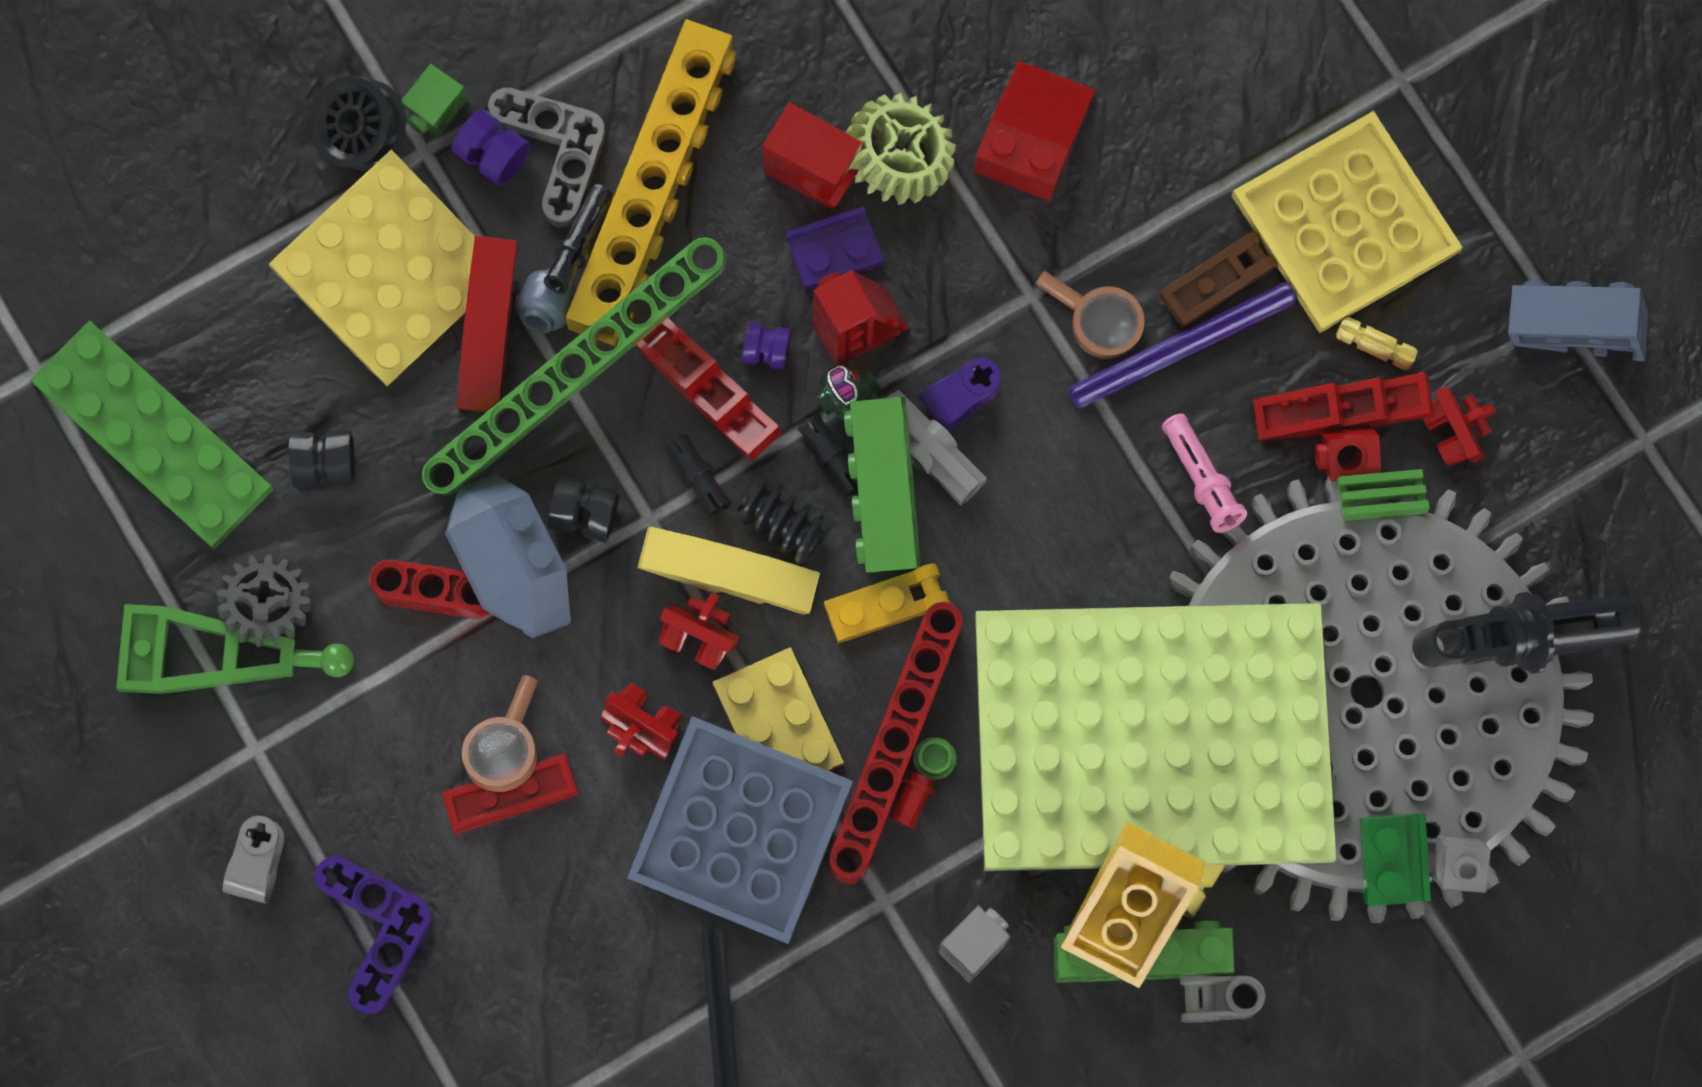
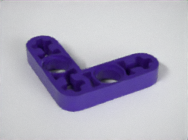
M338 856L328 857L320 862L315 871V881L319 889L329 897L383 924L348 991L352 1006L359 1012L367 1015L377 1014L388 1005L427 934L432 922V912L421 898L345 858ZM339 866L344 867L342 874L354 883H356L358 874L364 876L355 886L352 899L345 897L351 890L340 883L334 884L332 888L327 887L330 880L325 876V873L328 869L335 871ZM370 885H379L386 892L385 902L376 909L366 908L362 903V893ZM414 906H419L418 914L423 920L420 925L412 923L406 932L407 937L414 938L410 945H407L400 937L389 934L392 927L401 932L405 924V919L401 916V912L404 909L411 911ZM386 944H397L403 951L401 962L391 968L382 966L378 957L380 949ZM371 966H374L384 975L393 976L389 984L382 979L379 981L376 992L380 995V999L377 1003L369 1001L366 1006L361 1005L363 997L358 993L361 986L369 988L376 977L374 974L367 973Z

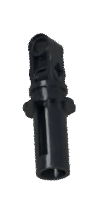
M1522 592L1515 595L1513 602L1509 606H1496L1490 610L1489 614L1443 621L1420 631L1414 637L1412 649L1418 662L1429 668L1455 664L1472 665L1494 660L1502 667L1517 664L1523 671L1527 670L1531 674L1545 671L1547 664L1552 661L1553 656L1632 646L1639 636L1640 618L1635 603L1626 595L1546 605L1539 595ZM1615 614L1617 617L1618 626H1616L1615 624ZM1593 621L1594 629L1554 634L1555 625ZM1437 637L1442 641L1444 651L1439 648Z

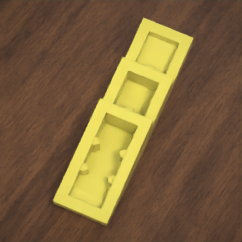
M648 527L637 567L638 569L709 592H724L757 604L766 602L802 615L809 614L811 611L820 575L819 572L775 558L655 527Z

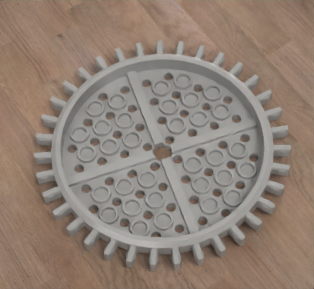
M1328 476L1324 487L1328 503L1311 507L1306 498V491L1299 479L1291 481L1287 487V497L1294 512L1277 518L1270 502L1262 493L1255 496L1251 506L1254 515L1262 525L1261 528L1250 535L1245 534L1240 525L1229 531L1222 532L1233 545V548L1222 558L1207 544L1197 540L1192 545L1190 553L1196 561L1210 571L1203 582L1198 584L1185 574L1176 571L1172 572L1167 581V584L1174 591L1183 594L1191 600L1188 606L1269 604V600L1272 598H1279L1283 604L1321 603L1322 630L1330 628L1337 635L1336 640L1333 642H1328L1323 638L1333 803L1339 804L1343 809L1342 816L1334 818L1336 861L1334 863L1264 864L1261 873L1255 878L1253 892L1261 896L1272 886L1277 871L1297 879L1296 887L1290 896V909L1297 912L1309 901L1312 885L1332 890L1328 908L1330 920L1340 921L1347 910L1348 892L1364 893L1359 817L1405 815L1421 812L1426 816V824H1432L1437 828V836L1480 839L1491 850L1498 846L1510 861L1518 866L1522 865L1530 858V855L1525 847L1511 835L1513 829L1522 821L1536 833L1543 836L1549 835L1556 825L1547 816L1534 809L1532 805L1543 792L1556 801L1567 803L1573 798L1575 790L1566 783L1557 781L1549 776L1554 760L1562 761L1568 765L1580 766L1587 760V752L1578 747L1561 744L1559 741L1562 725L1581 728L1587 727L1593 722L1594 713L1582 709L1571 710L1563 708V690H1580L1587 687L1593 682L1592 673L1582 671L1562 673L1558 656H1553L1552 661L1547 664L1545 671L1531 674L1527 670L1523 671L1525 680L1518 683L1511 677L1513 669H1520L1517 664L1502 667L1493 660L1472 665L1455 664L1429 668L1419 663L1415 658L1412 644L1414 637L1420 631L1443 621L1489 614L1490 610L1496 606H1509L1513 602L1515 595L1522 592L1530 593L1528 589L1539 584L1550 570L1546 563L1531 567L1526 574L1519 577L1505 562L1520 547L1523 538L1518 533L1506 538L1496 551H1493L1483 541L1478 539L1480 533L1488 526L1491 512L1485 508L1473 516L1467 530L1447 521L1449 513L1455 506L1456 492L1449 489L1437 501L1434 514L1427 513L1343 521L1337 481H1330ZM1415 497L1400 498V502L1415 501ZM1351 502L1350 506L1388 504L1389 502ZM1381 528H1391L1395 533V538L1392 540L1384 539L1380 533ZM1340 538H1350L1354 543V548L1352 550L1343 549L1339 543ZM1302 547L1309 548L1313 552V558L1311 560H1303L1299 556L1298 550ZM1261 557L1268 558L1272 563V569L1267 571L1260 569L1257 565V560ZM1434 558H1444L1448 564L1447 569L1438 570L1434 566ZM1393 568H1403L1407 573V578L1402 581L1395 579L1392 574ZM1355 577L1362 578L1366 583L1365 590H1355L1351 585V580ZM1494 587L1501 595L1500 600L1493 601L1489 599L1486 593L1487 588ZM1312 588L1322 589L1325 593L1324 600H1314L1310 595V590ZM1450 597L1457 599L1460 604L1459 610H1449L1445 604L1446 599ZM1567 597L1555 598L1547 604L1569 602ZM1406 608H1414L1419 614L1418 620L1409 621L1404 615V610ZM1366 618L1374 619L1378 624L1377 630L1373 632L1366 630L1363 626V620ZM1437 637V644L1444 651L1443 643ZM1377 659H1385L1389 663V671L1385 673L1378 671L1375 667V661ZM1337 669L1345 670L1348 674V681L1345 683L1336 681L1334 671ZM1373 677L1378 680L1377 683L1382 690V701L1373 708H1364L1354 702L1350 689L1355 680ZM1472 679H1478L1483 683L1484 690L1482 693L1472 691L1470 688V681ZM1436 689L1442 693L1443 700L1441 703H1433L1429 699L1428 693L1430 690ZM1389 700H1397L1401 704V712L1398 714L1391 713L1387 708V702ZM1525 710H1532L1536 713L1537 722L1535 724L1525 721L1523 717ZM1347 711H1357L1360 715V722L1358 724L1349 723L1346 719ZM1484 720H1490L1496 725L1495 734L1484 732L1482 729V722ZM1445 730L1451 731L1455 736L1454 744H1445L1441 740V732ZM1400 742H1410L1414 748L1413 754L1404 755L1399 749ZM1361 751L1368 752L1372 756V764L1369 766L1362 765L1358 761V753ZM1502 761L1507 764L1509 771L1506 776L1496 773L1494 769L1495 762ZM1455 772H1462L1466 775L1467 784L1465 786H1458L1454 783L1453 774ZM1419 782L1424 785L1426 793L1423 797L1415 796L1412 793V783ZM1372 793H1379L1383 796L1384 805L1382 807H1375L1370 803V795ZM1473 813L1478 816L1479 826L1477 828H1471L1466 824V814ZM1427 837L1429 881L1431 883L1434 882L1432 873L1436 838L1430 839ZM1349 845L1354 849L1355 856L1352 860H1346L1340 855L1341 846ZM1225 865L1223 871L1227 873L1238 865ZM1490 865L1486 890L1499 883L1497 875ZM1441 888L1443 898L1450 908L1464 902L1462 891ZM1424 901L1406 903V909L1412 919L1421 918L1425 915ZM1386 905L1368 906L1367 912L1371 923H1381L1384 920L1387 910Z

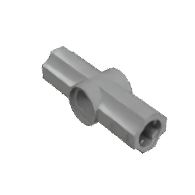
M898 389L887 398L905 397V395ZM906 398L912 465L923 475L927 476L929 474L961 506L979 491L986 483L987 478L957 449L958 445L955 439L940 423L933 419L929 421Z

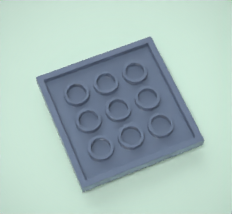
M692 716L627 878L788 944L854 781Z

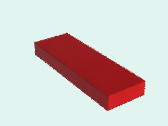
M565 753L536 762L531 776L522 785L509 791L492 792L472 782L441 792L454 835L579 796ZM522 767L488 777L487 779L501 780L515 775Z

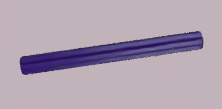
M1283 282L1072 385L1068 391L1069 396L1077 408H1082L1293 305L1296 300L1294 291L1288 283Z

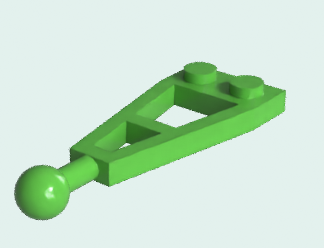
M124 604L116 689L119 692L166 694L292 677L294 675V666L322 668L331 677H343L352 670L354 655L346 645L340 643L328 645L323 651L296 649L295 639L279 636V645L274 646L270 638H264L262 646L280 650V663L238 668L240 651L239 629L228 633L225 621L166 606ZM172 623L224 636L223 670L164 678L168 624ZM252 636L245 641L256 644L255 637Z

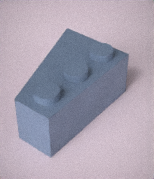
M1531 280L1526 281L1524 285H1512L1508 334L1514 346L1567 352L1568 347H1593V355L1606 357L1607 350L1611 349L1633 352L1632 360L1645 362L1649 314L1641 288H1635L1630 283L1615 282L1609 284V287H1592L1587 282L1573 281L1568 282L1566 286H1550L1549 283L1544 281Z

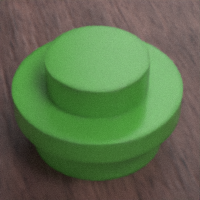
M939 737L927 738L921 741L914 751V767L919 774L931 780L944 779L951 774L955 767V750L945 739Z

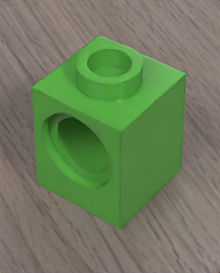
M430 63L401 100L406 113V123L416 132L424 135L427 131L438 139L467 102L464 86Z

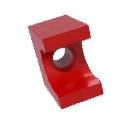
M790 102L762 145L763 173L834 212L859 171L858 169H849L862 148V142Z

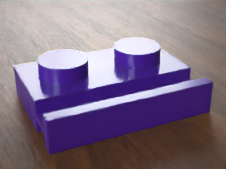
M864 206L785 232V238L789 244L791 255L805 292L818 288V282L832 273L839 272L840 275H843L852 270L860 274L884 265L882 254L871 224L866 216Z

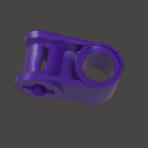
M973 359L951 375L932 384L923 391L919 398L934 420L948 431L996 396L999 389L1000 370L990 359ZM977 373L981 378L988 375V387L985 388L981 383L974 386V374Z

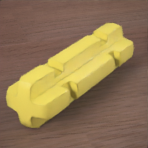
M1351 317L1343 319L1336 334L1339 340L1350 345L1354 342L1358 344L1356 348L1386 362L1390 359L1394 361L1392 365L1403 370L1411 368L1418 351L1416 348L1404 342L1402 345L1396 343L1397 339L1368 325L1366 328L1360 326L1361 322Z

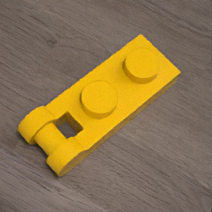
M936 563L921 566L912 572L824 601V607L837 643L840 644L925 615L928 608L934 603L942 601L950 603L947 592L941 591L937 578L940 577V573ZM922 585L926 597L914 601L910 588Z

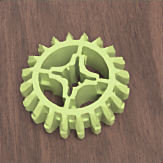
M901 92L895 95L892 100L884 94L877 99L876 103L870 100L863 106L862 111L855 113L851 120L852 124L845 133L861 141L862 148L849 169L859 170L855 176V183L864 180L869 183L867 194L873 193L877 189L882 192V202L889 200L891 195H894L898 205L905 203L908 197L916 203L924 195L927 197L932 196L938 187L942 186L948 179V172L954 166L955 160L951 156L955 152L956 144L948 141L952 136V129L940 127L944 122V115L933 117L930 114L932 103L921 108L918 106L917 96L911 98L906 103ZM871 132L877 138L875 143L880 149L878 156L872 146ZM921 142L923 143L927 152L928 165L923 160L925 155L922 153L919 144Z

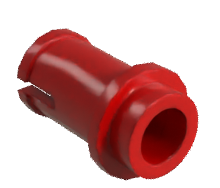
M912 771L909 778L904 777L903 782L906 785L893 813L889 817L891 820L910 829L915 828L916 821L928 796H933L935 793L932 790L935 784L933 780Z

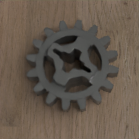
M269 554L266 555L264 563L258 564L254 556H249L248 567L243 568L238 563L233 564L235 576L223 575L222 587L225 589L217 590V602L221 604L218 606V615L220 619H227L225 621L226 631L231 633L239 629V641L242 643L248 640L250 636L255 637L256 647L262 646L264 638H270L274 646L279 645V635L283 633L291 639L294 638L295 628L293 625L304 627L306 615L303 612L311 611V599L307 598L310 595L309 583L301 582L302 571L296 569L288 572L289 561L287 559H283L279 565H274L272 555ZM277 581L281 582V583L284 584L286 587H281V586L277 583ZM262 598H267L266 603L261 604ZM241 614L248 615L252 621L246 619Z

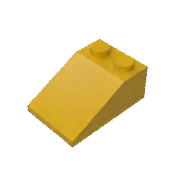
M1126 822L1103 862L1061 944V948L1140 988L1199 889L1205 862Z

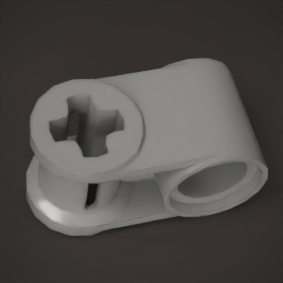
M254 816L243 823L239 831L233 856L225 872L223 893L264 904L268 902L274 888L277 867L285 843V835L279 824L265 816ZM265 828V831L271 834V839L269 842H262L259 847V843L253 840L255 832L262 833Z
M1216 975L1180 977V984L1184 986L1185 1013L1181 1014L1182 1022L1200 1023L1248 1019L1258 1013L1265 1001L1264 988L1253 977H1219ZM1242 986L1251 989L1255 994V1005L1249 1009H1241L1236 1006L1232 999L1233 990ZM1199 990H1201L1202 1008L1199 1007Z

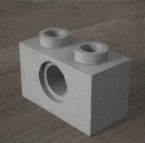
M978 905L941 943L938 953L970 983L1006 946L1010 938L1006 933V929L1009 926L992 908L985 912Z

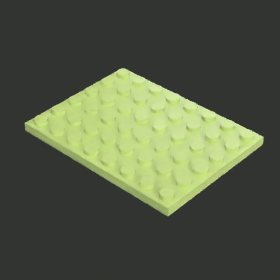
M1321 603L976 611L984 871L1101 868L1126 822L1204 861L1205 866L1334 863L1336 861Z

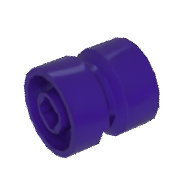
M480 109L462 126L453 141L451 151L470 166L479 164L480 174L495 185L503 186L520 169L530 151L531 145L530 142L512 129L503 131V124L500 120L485 109Z

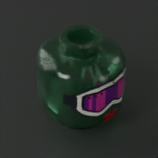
M850 358L821 374L820 385L822 390L817 392L816 396L827 415L835 412L844 421V412L851 411L850 402L877 399L876 394L881 392V388L866 361L859 364L858 361Z

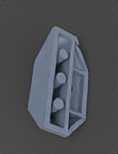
M497 474L461 486L457 490L456 500L449 517L445 535L482 608L504 622L523 630L522 633L531 638L569 625L571 615L566 567L529 494Z

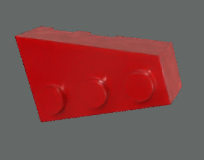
M852 270L843 275L835 272L826 276L818 282V288L814 290L813 327L836 366L845 365L910 330L886 287Z

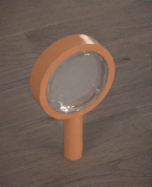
M1046 271L1038 278L1035 285L1075 311L1072 321L1074 337L1079 346L1091 356L1108 360L1117 359L1130 353L1139 343L1144 329V314L1139 302L1127 291L1116 287H1100L1082 296Z
M522 675L506 717H495L482 721L468 733L462 746L464 767L471 780L485 790L505 792L522 785L535 769L537 762L536 746L528 729L521 724L538 684V681L531 676Z

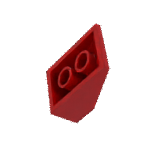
M1018 61L977 152L974 172L1051 202L1095 89Z

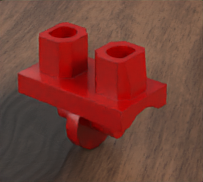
M1447 386L1435 391L1437 398L1432 400L1435 416L1426 417L1423 420L1429 431H1433L1450 422L1456 435L1436 445L1445 464L1450 466L1468 459L1475 463L1485 458L1470 427L1475 425L1481 438L1492 433L1486 419L1495 414L1496 411L1493 405L1487 404L1480 407L1475 396L1470 395L1462 400L1468 411L1464 415L1452 390H1448Z
M713 592L708 597L706 603L693 596L690 598L687 608L699 613V616L671 604L669 608H664L659 619L665 622L662 627L659 644L673 651L680 652L690 634L703 641L695 660L714 670L720 665L727 653H730L737 647L741 636L710 622L712 619L725 626L730 617V614L717 608L720 596Z
M630 683L619 694L612 691L605 701L606 707L600 720L611 726L607 734L619 741L614 754L620 758H623L631 749L642 757L649 751L665 761L673 748L682 716L669 706H662L655 717L643 711L642 708L647 703L649 696L644 690L633 683Z

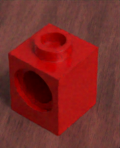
M1371 426L1321 431V444L1315 445V459L1318 470L1323 469L1324 474L1327 477L1329 476L1330 481H1337L1340 476L1381 473L1379 434ZM1349 445L1356 446L1355 455L1351 460L1338 462V453L1343 447Z

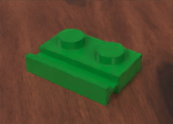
M1420 812L1405 815L1359 817L1364 904L1367 906L1431 901L1425 814Z

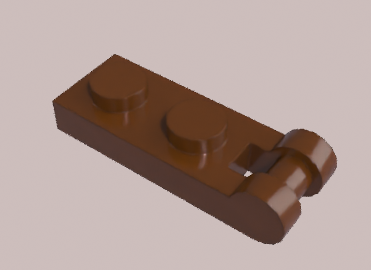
M1255 232L1245 235L1160 291L1159 297L1182 329L1255 281L1266 277L1278 267L1272 255L1266 256L1259 246L1261 240ZM1245 255L1252 263V266L1246 270L1238 260V258Z

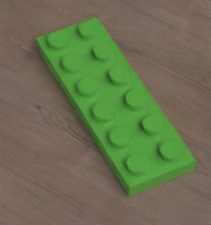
M90 320L30 379L34 386L213 550L273 490L266 480Z

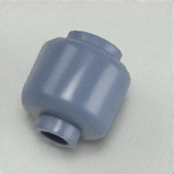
M550 269L538 270L529 274L516 301V309L521 316L522 323L529 329L539 333L558 330L566 324L565 317L576 293L572 283L569 291L565 292V294H557L548 289L544 284V277Z

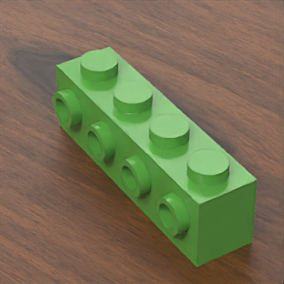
M906 397L850 402L851 411L844 412V423L847 437L853 436L855 453L848 455L850 478L857 479L859 496L852 497L855 522L861 521L863 538L856 539L858 563L865 564L866 573L921 567Z
M1220 921L1195 922L1194 929L1177 930L1176 926L1144 980L1180 979L1182 976L1190 975L1230 976L1234 973L1232 928H1221ZM1071 925L1064 926V933H1057L1053 939L1055 983L1124 981L1061 948V944Z

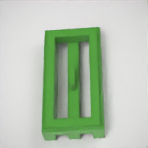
M1422 469L1338 477L1336 484L1343 521L1427 514L1430 506L1429 501L1425 497L1427 491L1426 486L1422 482L1424 477ZM1415 497V501L1355 507L1350 506L1351 502H1378L1388 501L1390 499Z

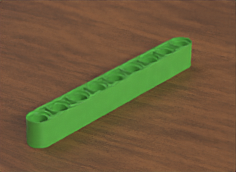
M707 237L698 238L691 242L428 460L422 471L425 486L434 493L451 495L456 493L461 486L471 482L724 271L727 263L723 248L715 240ZM707 247L716 250L717 261L712 268L703 270L696 266L695 256L699 250ZM670 275L682 276L685 285L683 291L675 297L666 296L662 289L663 281ZM644 301L649 303L652 312L649 320L643 324L633 323L630 319L632 306L637 302ZM605 329H614L619 338L617 346L611 351H601L597 345L598 335ZM572 356H581L586 364L585 372L582 376L571 379L565 373V363ZM546 382L551 386L553 396L548 404L538 406L532 399V392L536 385ZM513 409L520 417V424L512 433H505L500 427L499 420L505 411ZM481 436L487 444V451L483 458L473 460L467 453V445L471 439ZM449 464L454 470V479L449 486L442 488L436 483L434 474L440 465Z

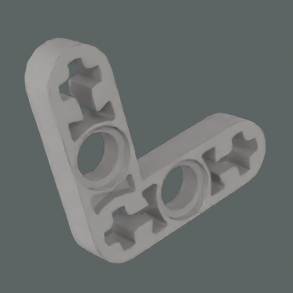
M513 88L498 89L491 95L488 109L491 115L502 122L504 130L512 129L518 134L560 145L543 196L542 209L545 219L554 227L566 228L573 225L575 217L585 201L605 141L603 120L598 114L576 106ZM508 101H513L514 108L524 113H527V105H531L528 111V123H523V114L510 111L507 117L502 116L498 105L505 106ZM546 110L556 113L559 117L557 125L548 130L541 129L535 124L537 115ZM586 123L592 124L593 132L596 135L589 134L587 136L584 152L578 149L581 140L577 128L584 129ZM569 160H579L586 166V170L581 177L570 179L562 173L564 164ZM563 186L569 189L567 202L571 211L564 210L561 216L555 215V209L551 204H559L561 202Z

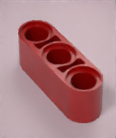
M383 560L372 568L369 575L370 585L376 597L382 603L389 606L470 619H482L490 614L480 604L470 605L464 601L466 592L472 589L464 571L398 560ZM389 574L401 576L402 582L396 590L386 592L380 589V583L385 576ZM430 581H439L444 584L443 592L435 598L424 597L422 595L423 587Z

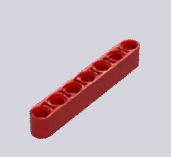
M949 602L934 603L928 608L923 617L832 848L829 862L830 871L833 877L841 883H857L863 879L869 868L959 638L962 626L961 612L955 605ZM936 616H946L951 619L954 628L949 633H938L931 627L930 622ZM921 655H931L936 658L939 667L934 672L924 673L916 667V659ZM910 693L916 694L922 699L924 706L917 712H907L900 705L901 697ZM891 733H900L907 739L908 746L901 752H892L885 746L884 739ZM878 772L885 773L892 779L893 785L885 792H876L868 783L871 775ZM868 812L876 818L877 825L870 832H860L854 827L852 820L858 813ZM844 852L857 854L861 859L860 868L851 873L842 871L836 862L839 855Z

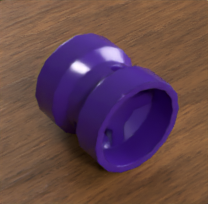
M749 322L742 363L756 365L761 361L768 363L773 369L784 370L791 329L778 327L775 330H766L763 324Z

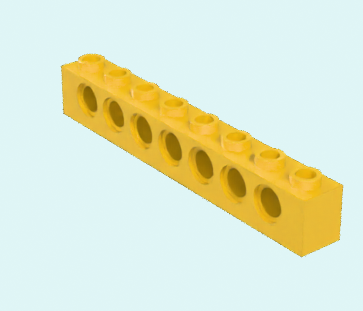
M685 19L565 317L568 330L580 334L583 333L649 278V275L644 272L649 259L656 261L664 240V237L659 236L664 222L671 223L675 216L679 200L674 197L679 184L686 186L690 178L693 162H690L689 159L694 147L700 149L704 143L708 130V125H705L704 121L708 111L715 112L719 105L723 89L718 86L723 74L730 75L733 70L737 52L733 51L732 35ZM698 66L704 67L709 71L703 78H693L688 74L692 68ZM681 103H688L695 108L688 115H679L673 109ZM665 140H674L680 144L676 151L669 153L663 152L658 148ZM650 177H660L665 181V184L657 190L648 189L643 185ZM636 214H645L650 218L649 223L643 227H634L628 221ZM621 251H629L636 256L627 265L617 264L613 260L615 255ZM608 288L616 289L621 293L620 297L611 303H605L598 298L599 294ZM630 311V319L633 320L634 312ZM605 329L598 335L597 340L615 346L618 334L614 329Z

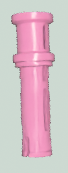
M1176 414L1168 418L1163 423L1162 429L1167 434L1182 464L1196 486L1194 489L1195 499L1199 504H1204L1211 516L1210 524L1212 529L1217 533L1234 529L1246 519L1247 510L1242 504L1236 502L1230 491L1231 482L1226 476L1217 473L1204 447L1189 425L1187 417L1184 414ZM1187 444L1198 460V464L1195 463L1186 447Z

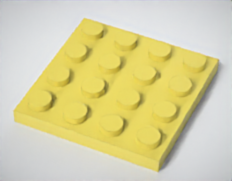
M1374 111L1233 190L1231 195L1261 240L1268 254L1272 255L1277 262V268L1291 286L1295 296L1319 333L1455 256L1463 248Z
M391 149L269 263V267L387 388L465 314L475 236Z

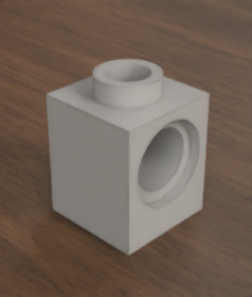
M1437 836L1432 879L1442 889L1486 893L1491 849L1480 839Z

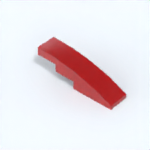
M483 236L474 237L462 341L457 409L486 413L501 401L510 339L509 324L518 242L515 240Z
M669 318L635 345L654 367L751 462L782 434L780 427L750 400L748 394L719 368L716 360Z
M1425 372L1384 381L1378 377L1340 386L1335 383H1329L1253 400L1258 437L1261 442L1321 435V431L1362 426L1377 427L1435 416L1429 376Z

